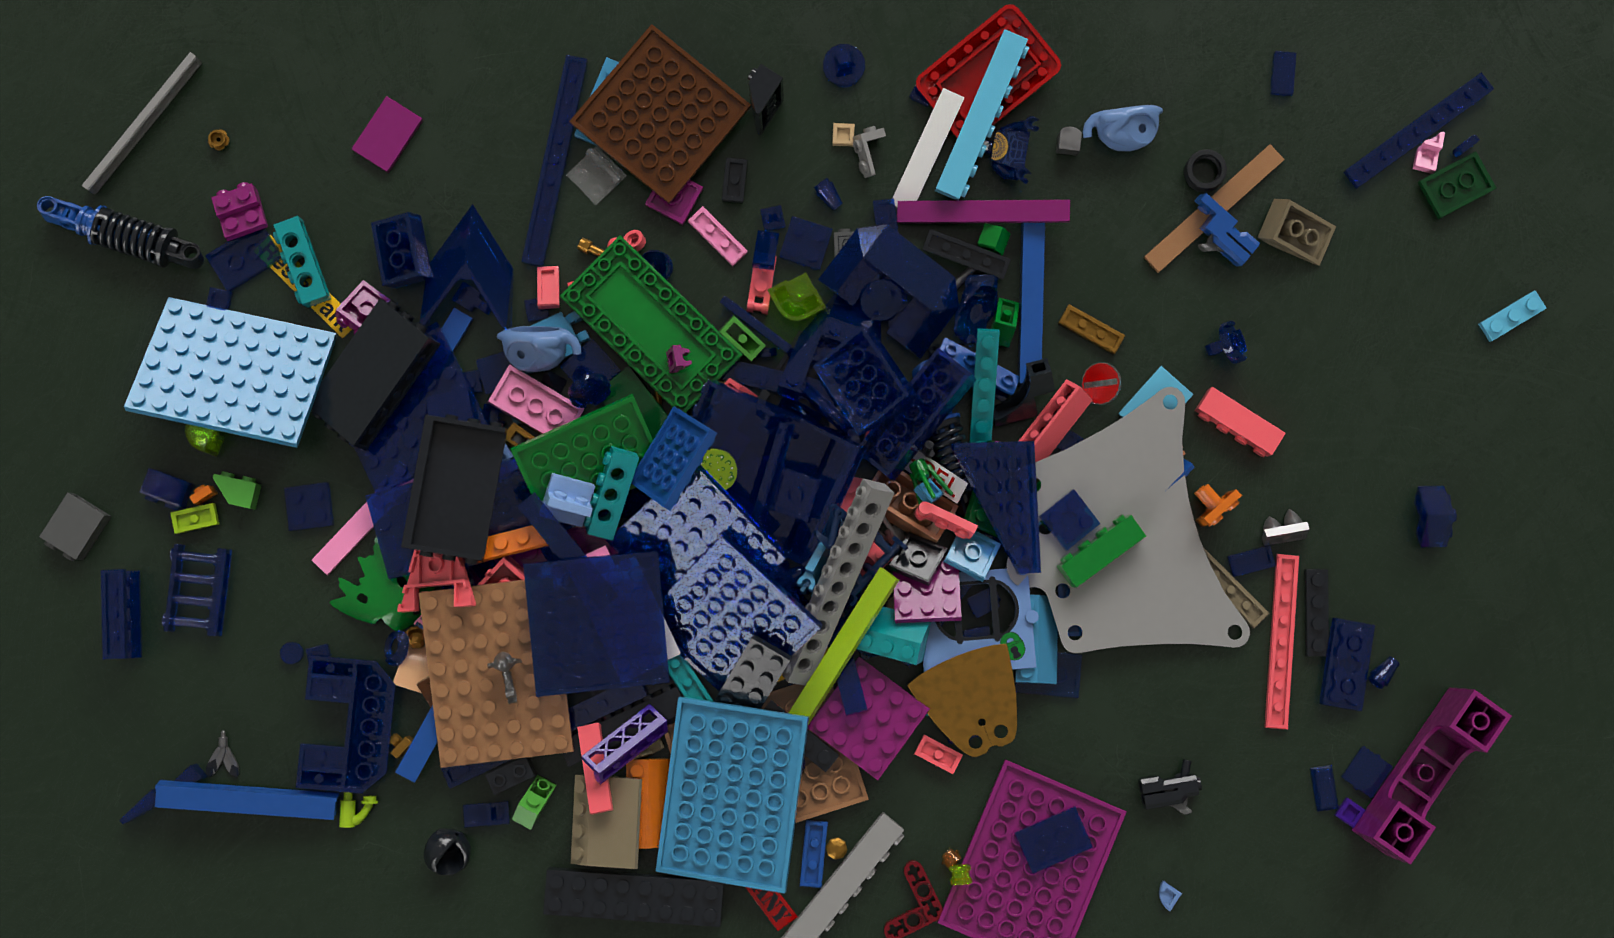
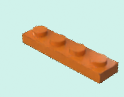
M554 520L488 536L484 562L559 543Z

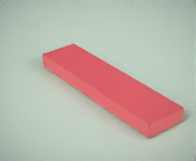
M593 723L577 727L582 756L603 740L601 724ZM595 754L590 759L597 765L604 760V754ZM582 760L590 814L594 815L612 811L613 804L609 778L600 785L594 778V771Z

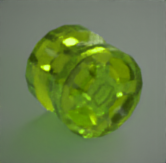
M959 864L949 866V871L952 873L950 884H971L972 878L969 875L971 865Z

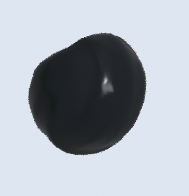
M441 828L429 837L424 849V861L431 871L439 875H454L468 865L471 856V846L463 832L455 829Z

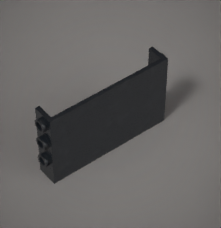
M381 298L321 382L312 406L313 411L311 412L316 418L324 420V425L334 432L337 431L339 433L337 437L342 441L367 451L441 345L426 332L428 330L427 327L419 322H413L414 317L404 310L401 312L399 310L401 308L400 305L392 300L386 302Z
M445 414V418L425 415L401 547L420 551L419 555L433 557V554H440L444 560L455 561L456 557L464 558V563L478 565V561L484 562L507 429L502 428L503 424L490 422L489 425L480 424L481 420L473 418L461 421L455 415Z

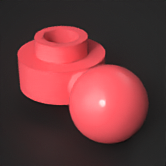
M639 230L629 231L624 236V239L637 252L646 244V238ZM617 237L612 238L608 241L607 248L613 243V241Z

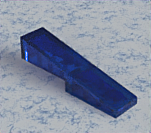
M193 764L174 781L198 783L208 776L197 764ZM152 789L119 821L122 824L129 823L155 808L156 789Z

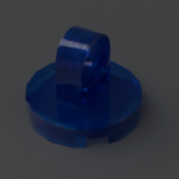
M839 44L832 47L826 53L823 60V72L826 78L838 87L855 85L865 71V59L862 52L849 44Z
M1230 320L1220 325V340L1205 346L1208 356L1225 352L1232 363L1237 364L1246 360L1247 357L1243 356V352L1247 351L1245 339L1241 330H1235L1233 327L1236 324L1234 321Z
M583 365L576 367L572 376L574 383L568 390L571 404L578 408H587L586 404L594 403L595 406L603 402L611 393V384L608 378L603 374H594L592 369ZM586 371V376L581 377V374Z

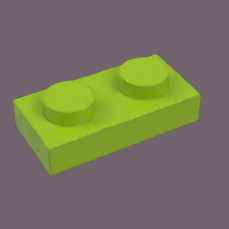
M215 503L170 512L175 534L220 525Z

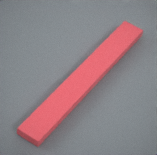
M1276 554L1265 728L1288 730L1299 556Z

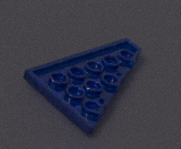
M1034 441L951 444L952 451L1017 574L1041 573Z

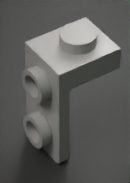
M875 126L863 129L864 133L853 137V147L855 152L858 153L860 160L859 169L865 178L876 175L867 142L885 137L884 128L876 130Z

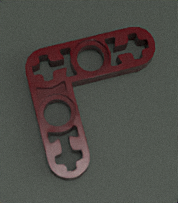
M916 860L908 861L903 871L919 906L887 921L884 925V934L887 938H903L939 920L942 913V905L924 868ZM909 866L919 867L917 874L919 878L924 876L925 880H920L913 885L912 881L916 880L913 874L907 873L910 871ZM922 884L927 885L930 889L929 894L924 897L919 896L917 893L918 886ZM934 896L935 899L931 900L934 907H939L936 911L937 915L927 914L930 910L927 902L924 905L921 902L927 901ZM911 914L918 915L920 919L918 925L910 926L907 923L908 916ZM903 919L904 925L908 930L904 931L902 927L897 930V935L894 936L893 933L888 934L887 931L890 930V925L893 924L897 927L901 925L899 920Z

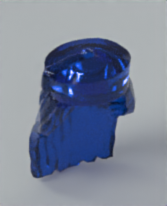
M969 275L965 281L966 289L962 293L961 302L954 319V333L965 344L970 342L972 344L976 343L977 328L986 329L989 320L996 313L998 277Z

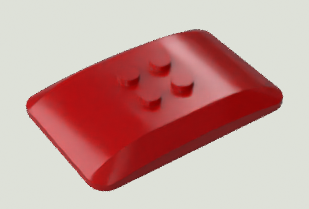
M1009 4L1002 7L917 77L916 87L933 109L943 88L964 97L950 128L956 138L959 136L1004 29L1027 38L1026 46H1029V50L1025 59L1020 57L1017 64L1021 67L1016 79L1011 78L1009 83L1012 86L1008 98L1003 97L1000 105L1004 106L1000 117L994 118L992 125L999 122L1060 71L1061 61L1015 5Z

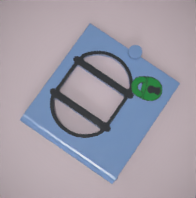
M1028 567L1015 568L1019 575H1026L1028 573ZM1007 569L989 570L983 582L964 572H959L960 586L989 584L993 635L963 637L962 621H955L956 636L953 637L944 631L939 621L931 622L923 658L924 672L960 654L998 644H1007L1012 670L1037 668L1033 623L1038 621L1039 615L1035 610H1031L1028 575L1019 585H1016L1010 579ZM997 584L1003 586L1011 594L1015 603L1014 621L1003 634L1000 633Z

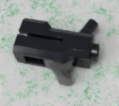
M1183 759L1181 772L1177 773L1173 778L1161 779L1156 775L1138 778L1140 792H1143L1141 794L1143 808L1148 810L1172 806L1184 815L1192 813V810L1186 807L1187 797L1199 795V791L1202 790L1200 778H1196L1194 774L1189 775L1192 761Z

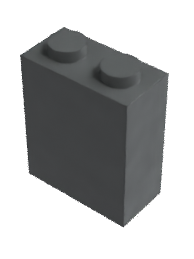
M68 492L39 537L45 540L44 544L53 550L58 548L63 551L62 555L71 561L84 560L111 516L77 494Z

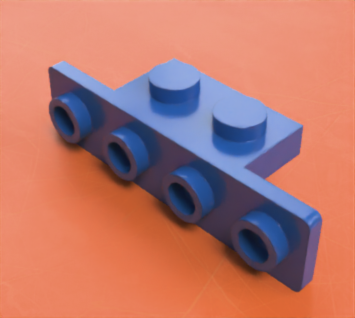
M944 338L937 352V357L952 364L948 375L952 376L956 381L965 383L973 388L976 353L948 338ZM997 365L996 388L1009 395H1013L1019 382V376Z

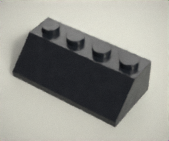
M760 64L758 69L753 68L749 74L748 80L750 81L748 85L757 134L762 135L784 101L783 77Z

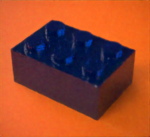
M406 212L371 223L382 286L398 288L433 278L421 215Z

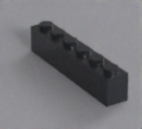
M671 684L660 689L662 694L656 697L650 694L641 698L642 703L637 706L631 703L620 708L622 713L614 716L612 712L601 717L602 738H606L649 704L666 720L675 717L678 697H683L678 687L673 688ZM648 713L642 718V723H651L656 718ZM629 728L625 731V736L636 735L638 728ZM573 731L574 751L562 753L568 767L582 761L578 733L574 735ZM612 741L611 743H609L608 748L620 743L621 741Z

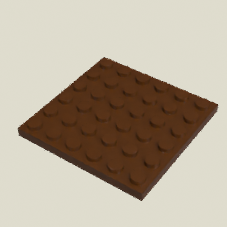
M651 24L569 122L670 205L751 108V104Z

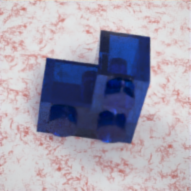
M1418 486L1414 504L1419 514L1416 529L1419 544L1421 547H1447L1449 538L1453 534V522L1457 518L1456 510L1451 505V497L1447 494L1444 486Z

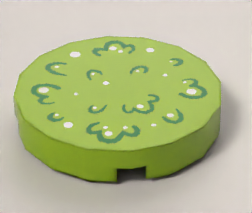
M713 448L707 450L701 465L694 471V476L702 489L708 492L719 493L733 485L737 478V465L730 453Z

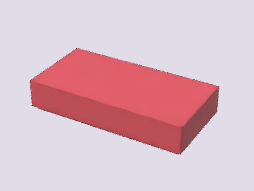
M559 266L537 267L538 309L560 308Z

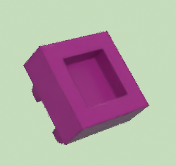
M672 345L666 352L670 373H678L692 364L691 360L685 361L683 359V356L690 353L689 349L682 348L681 345Z

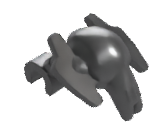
M500 652L494 658L493 663L487 664V668H494L503 672L505 695L508 698V704L517 703V694L512 683L513 679L510 669L516 663H522V660L511 657L507 652Z

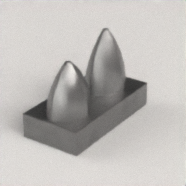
M1288 509L1286 512L1284 526H1281L1277 520L1269 516L1263 527V545L1268 546L1306 539L1310 530L1308 523L1302 522L1301 518L1291 509Z

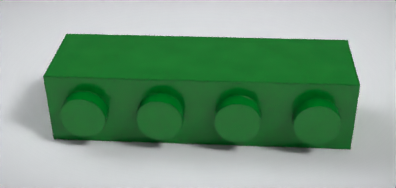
M1119 515L1112 521L1113 525L1108 529L1103 527L1095 533L1096 538L1092 541L1086 540L1077 546L1079 549L1074 554L1070 552L1060 559L1061 563L1057 565V568L1072 588L1080 586L1146 537L1132 515Z

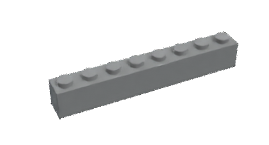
M882 812L781 938H819L824 930L828 932L835 923L833 918L836 914L839 913L841 915L849 905L847 903L851 896L856 897L863 888L861 883L865 878L869 880L876 872L874 867L879 861L883 863L890 855L888 851L893 844L897 846L903 839L904 835L902 832L904 829Z

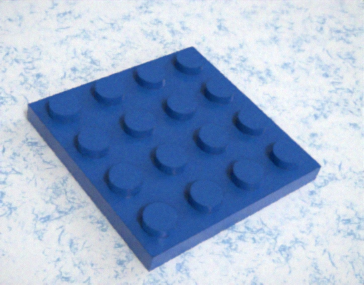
M673 406L638 464L631 484L671 511L673 506L678 503L684 488L690 483L694 471L701 465L708 448L713 445L717 432Z

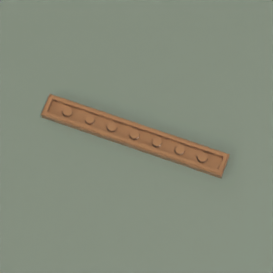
M1271 144L1268 145L1211 198L1228 211L1285 159ZM1197 209L1143 258L1159 273L1203 233L1199 228L1210 215H1206Z

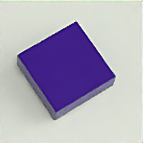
M1346 797L1334 815L1354 828L1366 810Z

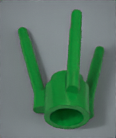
M917 459L909 465V469L912 472L909 476L913 482L914 489L918 486L917 479L918 481H923L931 498L935 499L936 496L927 480L931 474L950 496L953 495V492L934 471L932 465L926 463L925 459ZM916 494L918 504L920 505V503H922V500Z

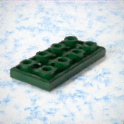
M629 365L596 392L605 405L633 394L652 439L655 438L668 416Z

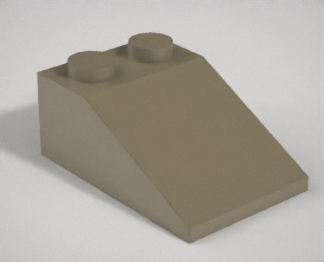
M1274 199L1257 238L1279 250L1320 266L1336 226L1289 199Z

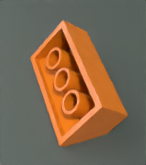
M641 758L633 759L626 764V777L642 779L639 849L659 848L670 759Z

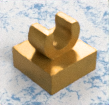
M393 734L388 739L395 746L391 754L395 758H401L408 750L413 738L409 735L403 739L399 734Z

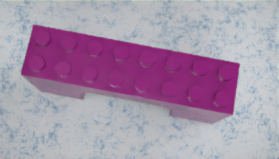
M1449 687L1352 831L1385 855L1411 865L1436 828L1425 820L1427 812L1460 763L1470 753L1474 751L1487 753L1512 715L1474 689Z

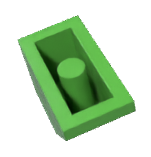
M734 314L719 330L750 361L766 346Z

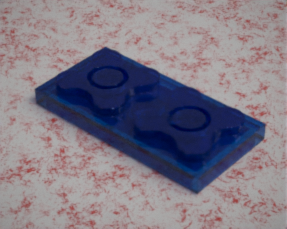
M1332 618L1319 704L1362 711L1375 625Z

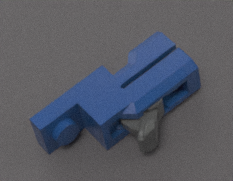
M1207 193L1200 194L1195 199V202L1199 205L1198 209L1210 216L1199 228L1209 236L1206 244L1198 245L1199 249L1202 252L1218 251L1236 267L1242 266L1251 256L1250 253L1253 254L1260 243L1248 232L1240 233L1234 227L1238 221Z

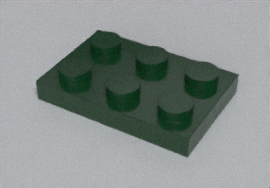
M1476 151L1418 182L1438 219L1497 189Z

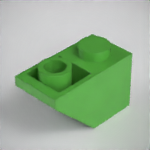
M223 471L221 475H213L215 483L228 504L256 510L262 486L255 483L256 479L243 476L242 480L234 478L235 474Z
M537 775L518 804L512 820L531 830L551 797L556 784Z

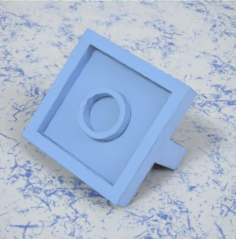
M552 473L539 516L582 527L585 517H590L593 510L590 501L595 485Z

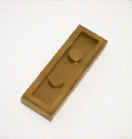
M1070 304L1058 322L1059 325L1113 355L1125 337L1124 334Z

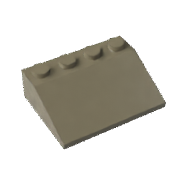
M584 774L575 775L571 864L638 869L642 779L611 776L609 784L613 810L591 815Z

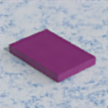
M386 96L352 147V150L389 173L423 122V119Z

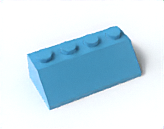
M1030 595L1031 610H1035L1039 615L1038 621L1033 623L1037 668L1013 670L1014 683L1057 684L1058 629L1047 596Z

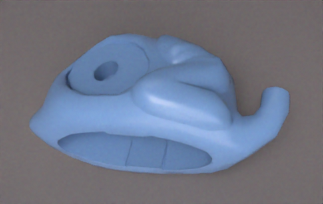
M1139 105L1096 112L1084 123L1083 138L1092 137V128L1096 127L1099 139L1113 150L1134 151L1141 149L1155 138L1159 127V115L1163 113V109L1156 105Z
M520 326L505 329L497 334V339L502 341L506 358L520 371L541 372L557 367L565 357L567 344L571 345L573 354H582L579 340L570 331L561 327Z

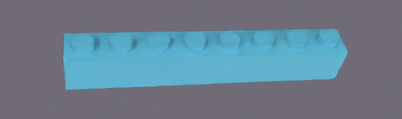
M1004 29L935 192L959 201L961 196L965 198L970 187L966 184L969 176L974 177L978 168L975 165L977 157L982 158L987 147L983 143L986 137L991 138L995 126L992 125L995 117H1000L1004 106L1000 105L1003 97L1008 98L1012 86L1009 85L1012 77L1016 79L1021 68L1017 65L1020 57L1025 59L1029 50V46H1026L1027 38Z

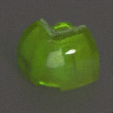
M806 272L788 282L785 280L767 290L779 313L790 321H804L826 310L825 304Z
M186 424L185 435L190 445L203 453L215 457L218 456L225 439L224 436L219 435L221 431Z

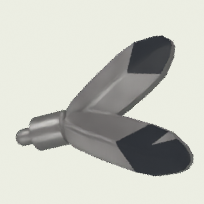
M225 731L221 732L219 747L216 748L206 766L207 776L215 774L222 761L232 776L237 777L240 773L238 762L228 747V737H226Z

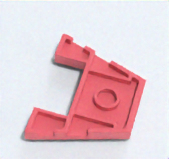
M414 550L408 570L410 576L407 585L403 587L402 593H404L402 604L398 605L397 612L419 611L420 588L454 585V607L476 606L463 558L456 557L455 561L442 559L440 554L426 557L419 555L420 551Z

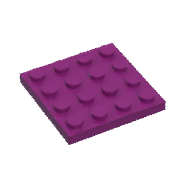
M858 657L811 721L808 729L875 779L879 780L930 708L865 660Z

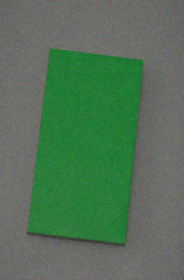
M621 235L559 296L672 408L675 406L685 413L743 356ZM672 345H681L682 348L690 350V353L683 356V359L685 361L691 360L692 364L678 373L669 372L666 352Z

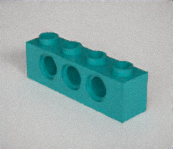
M296 216L274 224L275 232H273L276 243L281 244L283 251L280 252L284 264H288L290 269L287 274L292 284L295 283L297 291L294 293L298 303H302V305L309 308L330 300V293L303 220ZM297 238V245L295 247L290 248V241L292 239ZM301 258H304V265L302 267H297V261ZM307 278H312V284L309 287H304V281Z
M613 446L610 447L609 452L606 451L603 458V464L605 465L603 473L599 472L596 481L598 488L596 493H593L590 501L593 510L591 516H586L583 523L587 534L613 541L639 461L637 453ZM615 468L622 469L618 476H612L611 472ZM608 489H614L615 493L612 496L607 497L604 495ZM603 509L609 511L605 517L598 516V513Z

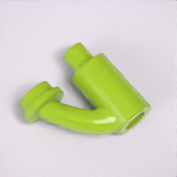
M344 791L343 800H340L339 827L351 828L360 824L369 814L373 804H378L376 796H363L361 804L365 805L355 815L356 800H352L353 791Z

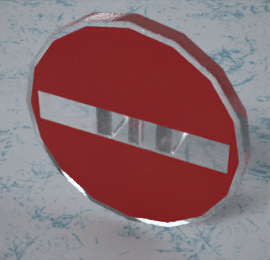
M1098 362L1086 369L1082 377L1081 387L1090 396L1092 403L1105 405L1111 403L1118 396L1122 380L1115 366L1105 362Z

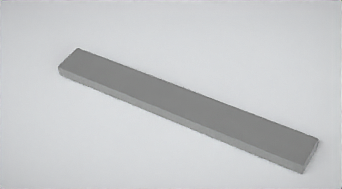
M190 52L94 169L82 184L85 189L93 194L100 190L200 67L202 61Z

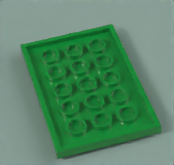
M633 394L510 449L540 512L552 473L592 483L595 485L593 493H596L598 485H596L599 472L603 473L605 466L603 458L606 451H610L611 446L637 453L639 464L653 439ZM615 468L612 470L611 475H620L622 469ZM631 484L629 491L636 487ZM608 489L604 495L610 497L615 493V490ZM542 517L544 522L552 520Z

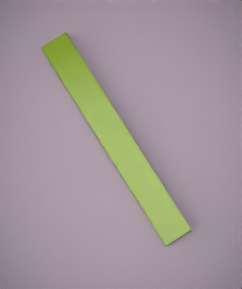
M880 567L792 706L789 711L790 714L809 716V723L811 722L899 582V579L884 568Z

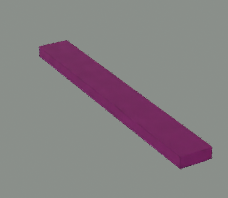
M1070 200L898 201L897 223H1070Z

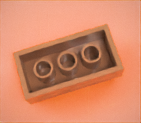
M884 460L872 481L885 483L894 492L885 517L903 531L937 543L945 529L938 528L932 521L927 519L918 520L915 517V511L919 504L913 491L914 486L910 476ZM944 496L932 503L952 514H955L959 507Z

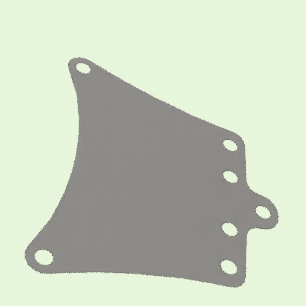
M1163 388L1132 412L1105 429L1066 450L1023 467L1018 473L1017 484L1029 528V537L1025 544L1011 551L1007 559V572L1010 579L1016 585H1019L1028 575L1029 588L1037 587L1046 593L1061 642L1069 652L1083 653L1120 646L1153 644H1198L1235 648L1244 645L1249 639L1250 628L1225 594L1200 541L1188 498L1185 475L1172 485L1184 472L1182 436L1185 397L1177 388ZM1174 395L1177 398L1178 403L1174 409L1169 410L1164 407L1163 399L1165 396ZM1035 477L1040 480L1041 488L1039 491L1030 492L1027 489L1026 483L1030 478ZM1119 515H1132L1146 537L1080 586L1072 588L1057 568V565L1061 563L1060 559L1070 552L1071 554L1079 550L1077 546L1086 540L1092 541L1096 538L1095 533L1103 527L1107 529L1113 525L1112 521ZM1044 519L1049 520L1052 524V531L1045 535L1038 531V523ZM1020 560L1027 561L1030 565V570L1026 575H1019L1015 570V565ZM1061 583L1067 584L1070 588V594L1066 598H1059L1056 595L1055 589ZM1073 625H1077L1082 629V637L1078 640H1072L1068 636V629ZM1232 625H1238L1242 629V636L1237 640H1233L1228 636V628Z

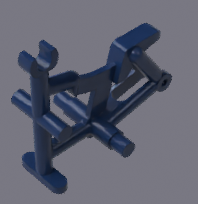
M831 504L828 508L830 514L825 535L816 529L813 532L814 536L829 550H831L838 537L841 520L845 521L847 512L837 504ZM877 532L873 542L884 554L873 566L869 563L863 565V570L866 573L863 576L859 573L856 584L850 594L851 598L847 601L850 606L856 604L858 600L856 595L873 579L880 567L883 568L901 548L905 551L909 548L905 543L894 536L892 540L895 543L890 546L883 539L880 532Z

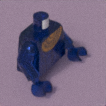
M1030 116L1024 121L1014 122L1001 127L998 131H995L993 141H984L983 145L987 146L984 153L990 154L989 165L1003 179L1020 180L1024 184L1028 183V180L1023 177L1025 174H1031L1024 167L1030 137L1028 129L1032 131L1039 130V127L1032 126L1034 121H1039L1036 117Z

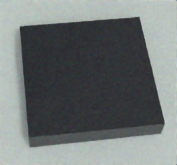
M908 532L903 543L909 548L906 551L901 548L895 554L889 564V570L929 586L946 557L948 548Z

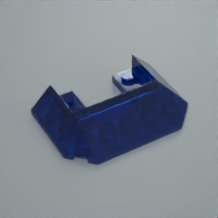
M888 224L857 228L819 277L818 281L850 306H853L877 273L885 277L912 298L886 333L921 359L959 308L956 279Z
M309 656L305 699L349 703L344 747L300 743L296 788L363 793L387 773L396 684L377 661Z

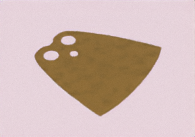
M1007 644L986 646L950 658L925 671L908 684L915 698L930 708L927 714L933 722L967 755L977 757L987 753L988 749L994 745L1004 746L1015 739L1017 731L1016 690ZM979 719H985L986 724L980 726L978 724ZM998 725L1006 726L1008 729L1006 737H996L994 734L995 727ZM973 735L980 736L983 741L981 747L977 749L969 745V739Z

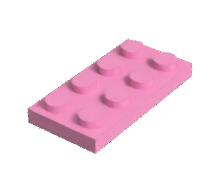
M510 364L487 401L490 405L540 434H544L579 418L584 411L583 407Z

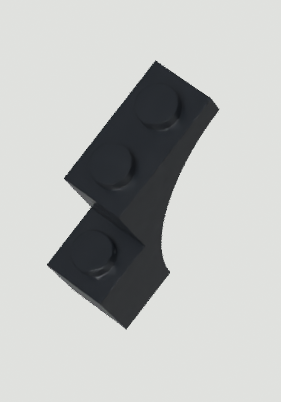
M1047 358L1026 363V375L1017 392L1004 402L994 405L993 418L996 426L1038 416L1034 396L1055 391L1052 371Z

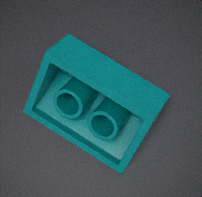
M883 606L857 649L917 665L924 658L931 622L895 623L894 609Z

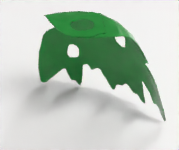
M391 524L392 534H388V537L392 543V551L376 537L374 540L375 545L373 546L374 555H369L367 558L358 557L365 575L359 579L361 585L356 586L343 578H338L340 582L339 587L346 596L330 601V605L346 615L371 624H375L381 618L393 630L402 631L413 625L421 616V612L417 615H414L413 612H397L398 605L402 604L404 593H402L403 588L399 586L397 577L400 575L408 582L410 576L408 570L411 563L409 558L413 555L414 550L401 547L403 532L396 525ZM435 587L420 588L419 592L432 591ZM362 593L368 597L366 604L358 601L357 596Z

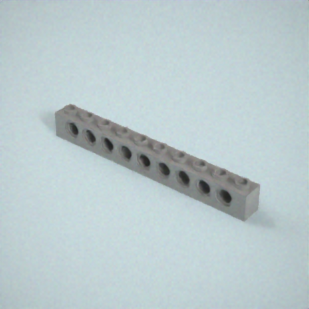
M862 479L860 486L856 489L854 500L847 510L845 521L839 529L838 537L830 550L826 565L822 568V574L814 587L811 600L805 608L801 623L797 626L795 637L789 645L787 654L791 655L792 658L782 674L788 683L806 686L825 654L893 498L894 492L885 483Z

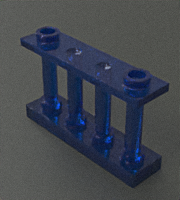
M174 544V548L170 551L172 566L166 613L162 616L164 631H175V625L205 628L208 636H222L232 550L218 548L215 554L184 552L185 545ZM183 560L213 563L215 574H212V576L182 573ZM180 582L211 585L213 587L212 596L205 598L179 595ZM178 604L207 606L210 609V615L206 620L176 617Z
M126 569L101 570L103 659L142 658L140 571H126Z

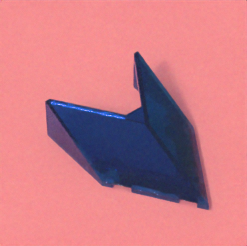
M473 204L427 266L420 323L427 327L428 330H430L431 316L457 280H473L502 328L505 330L512 327L514 269Z

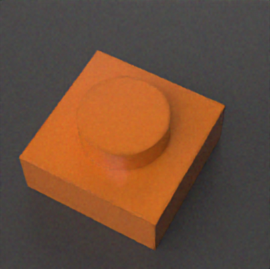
M204 484L197 487L193 491L194 494L189 496L193 504L201 505L217 495L218 492L214 486H206Z

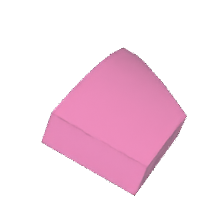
M1440 132L1432 139L1424 141L1417 148L1412 169L1430 174L1435 173L1439 152L1443 147L1445 132Z

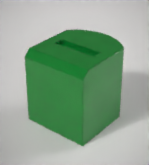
M985 223L978 246L1003 256L1011 233L1003 227Z

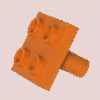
M1209 484L1201 486L1194 494L1207 508L1195 521L1201 527L1216 525L1223 519L1221 515L1223 512L1231 511L1240 503L1238 499L1242 495L1235 489L1226 492L1220 497Z

